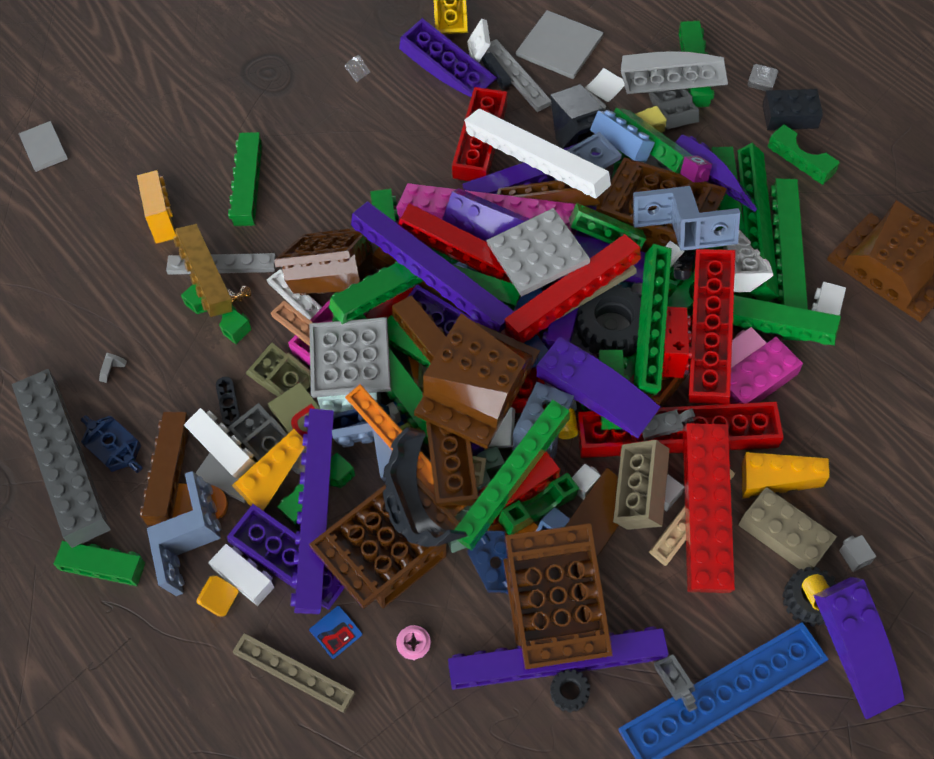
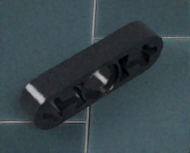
M490 51L485 52L481 58L485 68L496 77L495 81L501 89L504 90L511 87V79Z
M695 249L683 250V254L674 265L675 279L686 280L691 277L695 268Z
M221 377L216 382V390L222 420L228 428L241 416L232 379ZM224 384H227L228 393H225L223 389ZM227 399L234 400L231 406H224V401ZM228 412H232L234 417L233 422L229 421L230 415Z

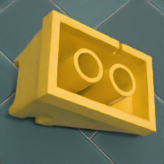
M434 0L435 28L442 34L468 33L466 0Z

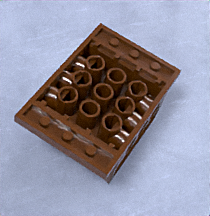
M624 157L611 180V186L606 189L601 203L597 205L596 211L634 226V192L690 186L699 213L718 211L726 195L727 188L708 182L694 183L681 174ZM651 206L648 210H655L657 206ZM672 223L636 227L643 230L646 237L640 251L647 252L653 244L665 247L669 241L679 247Z
M897 200L883 219L870 212L827 258L833 265L920 323L934 308V224Z
M354 228L303 234L274 259L275 267L282 266L284 280L292 293L300 295L342 292L351 284H357L363 281L365 277L376 273V268L372 266V244L367 237Z
M461 313L423 375L424 396L416 407L414 416L488 449L535 364L540 350L476 323Z
M417 478L420 500L428 516L444 530H454L459 521L444 506H436L435 496ZM386 485L309 544L310 548L363 609L375 599L382 609L385 608L446 558V543L434 547L421 546L407 541L408 539L403 534L396 531L389 519V513L386 511L383 491L386 489Z
M591 523L506 535L505 543L508 558L503 559L515 642L516 645L521 646L524 669L613 656Z

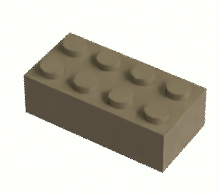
M651 440L622 445L613 522L627 530L662 527L670 449L659 441Z
M767 487L743 515L739 523L741 528L803 571L806 567H811V570H813L837 538L836 535Z

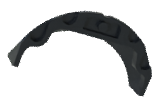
M407 427L394 439L390 447L393 450L389 463L384 467L383 477H386V489L383 491V497L392 525L398 533L403 534L408 539L407 541L426 547L439 546L467 537V533L464 531L444 530L435 524L426 513L417 487L418 457L426 434L424 430Z

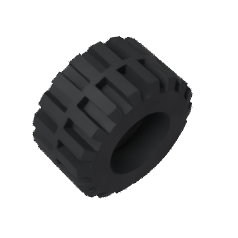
M806 567L804 571L802 569L798 570L786 584L782 595L785 598L783 605L788 606L786 611L788 614H793L792 619L796 621L798 618L801 620L800 623L803 622L804 625L808 622L809 626H815L816 623L818 626L822 625L824 620L820 610L814 609L812 604L808 603L802 596L803 581L811 575L819 574L824 577L829 587L838 584L834 582L836 578L833 575L831 577L828 576V571L824 570L821 572L818 567H815L813 570H811V567Z

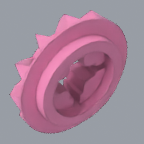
M412 625L404 628L399 633L396 644L399 653L405 659L416 660L423 658L429 651L431 640L424 628ZM413 635L416 641L420 642V644L416 645L415 651H413L411 645H408V642L412 641Z

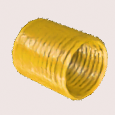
M572 408L569 409L570 420L558 435L561 439H570L578 434L575 410Z
M815 574L803 581L802 588L813 608L819 610L813 595L829 588L822 575Z

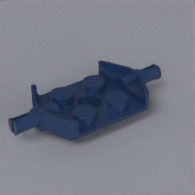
M87 415L81 418V422L87 427L81 443L105 464L111 472L128 466L136 473L142 470L143 467L135 461L141 447L140 442L112 416H107L97 421H92ZM107 438H114L111 444H105Z
M486 531L473 550L468 549L467 553L487 592L508 594L503 559L508 558L505 531ZM492 557L500 559L501 565L499 568H493L490 565Z

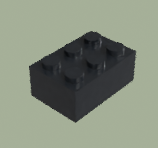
M818 89L766 90L762 106L767 130H778L783 124L790 129L819 128L823 112Z

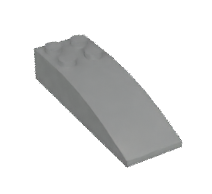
M652 52L622 56L621 74L627 94L728 85L724 57L692 52Z

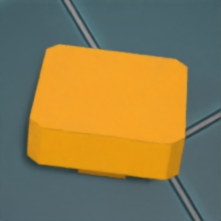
M210 576L197 598V604L217 616H226L238 594V589L219 576Z

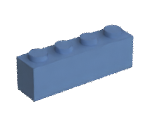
M610 110L605 112L598 111L590 131L595 134L600 132L615 148L634 161L646 162L655 143L649 139L650 136L638 132L637 127L626 124L627 121L625 119L616 117L615 113Z

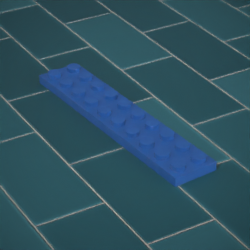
M801 622L694 684L695 691L692 692V695L696 700L694 703L697 709L689 712L682 698L675 700L672 697L623 725L618 730L635 759H663L824 664L829 659L804 623Z

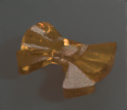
M241 286V290L238 293H234L230 289L227 290L231 297V303H234L236 300L241 302L243 297H250L252 294L248 286Z

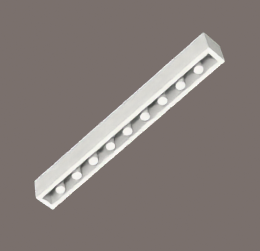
M480 108L465 119L466 131L470 136H474L482 142L492 145L507 155H511L519 161H523L531 167L543 171L545 174L582 191L586 195L597 198L611 186L609 171Z

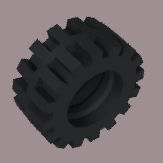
M566 669L564 672H559L551 683V699L554 701L555 706L561 708L560 710L562 711L566 710L570 713L572 711H579L580 708L585 706L590 695V685L587 678H584L581 672L577 673L573 669L572 671ZM567 682L575 683L579 688V695L572 700L564 698L561 693L563 684Z

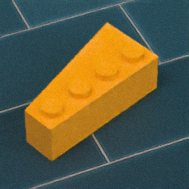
M157 170L137 175L145 218L155 243L158 244L172 240L176 233L171 218L173 214L163 176H159Z
M293 429L233 483L232 487L250 506L254 504L264 511L305 448V446H302L303 438Z
M746 452L742 460V499L760 495L766 487L774 493L824 487L829 479L828 458Z

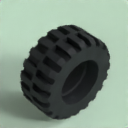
M617 284V286L581 305L578 308L576 329L578 330V338L582 340L583 346L585 348L589 347V351L593 354H599V350H623V357H627L628 353L630 355L634 354L637 351L641 295L638 292L634 293L633 289L629 287L623 288L622 285ZM606 313H616L625 317L629 321L630 326L622 330H609L601 326L596 319Z

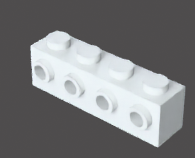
M200 408L184 426L232 476L239 479L256 463L252 459L254 455L246 447L242 449L239 446L241 441L234 435L232 437L228 435L230 430L224 424H218L216 422L218 418L210 410L206 413Z

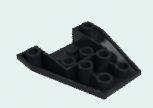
M581 84L550 95L555 138L562 149L578 144V136L590 132L598 111L605 112L610 110L614 112Z

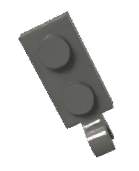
M693 409L686 410L681 414H678L677 410L655 415L642 433L644 441L682 431L683 424L694 422L695 414Z
M672 654L655 662V669L675 700L682 698L689 712L697 709L694 703L696 700L692 695V692L695 691L694 685L675 656Z

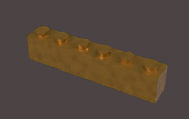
M197 224L176 228V236L173 237L175 246L180 248L179 254L181 259H185L186 271L191 273V282L197 286L196 293L198 297L202 298L201 302L204 311L207 310L210 317L232 312L231 297Z

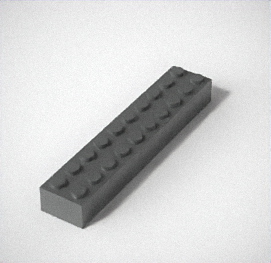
M46 369L13 383L12 387L63 538L73 548L110 531L111 528L56 379L50 370Z

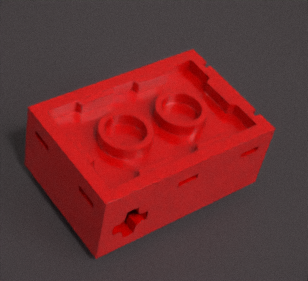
M667 307L662 377L683 378L685 370L689 369L688 358H692V347L689 346L692 332L688 331L691 325V316H688L687 308Z

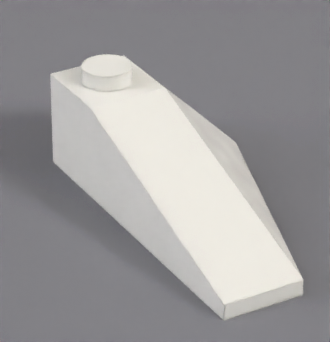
M740 230L738 244L723 246L724 250H736L734 292L738 293L751 292L773 276L769 261L762 259L759 250H754L751 247V242Z

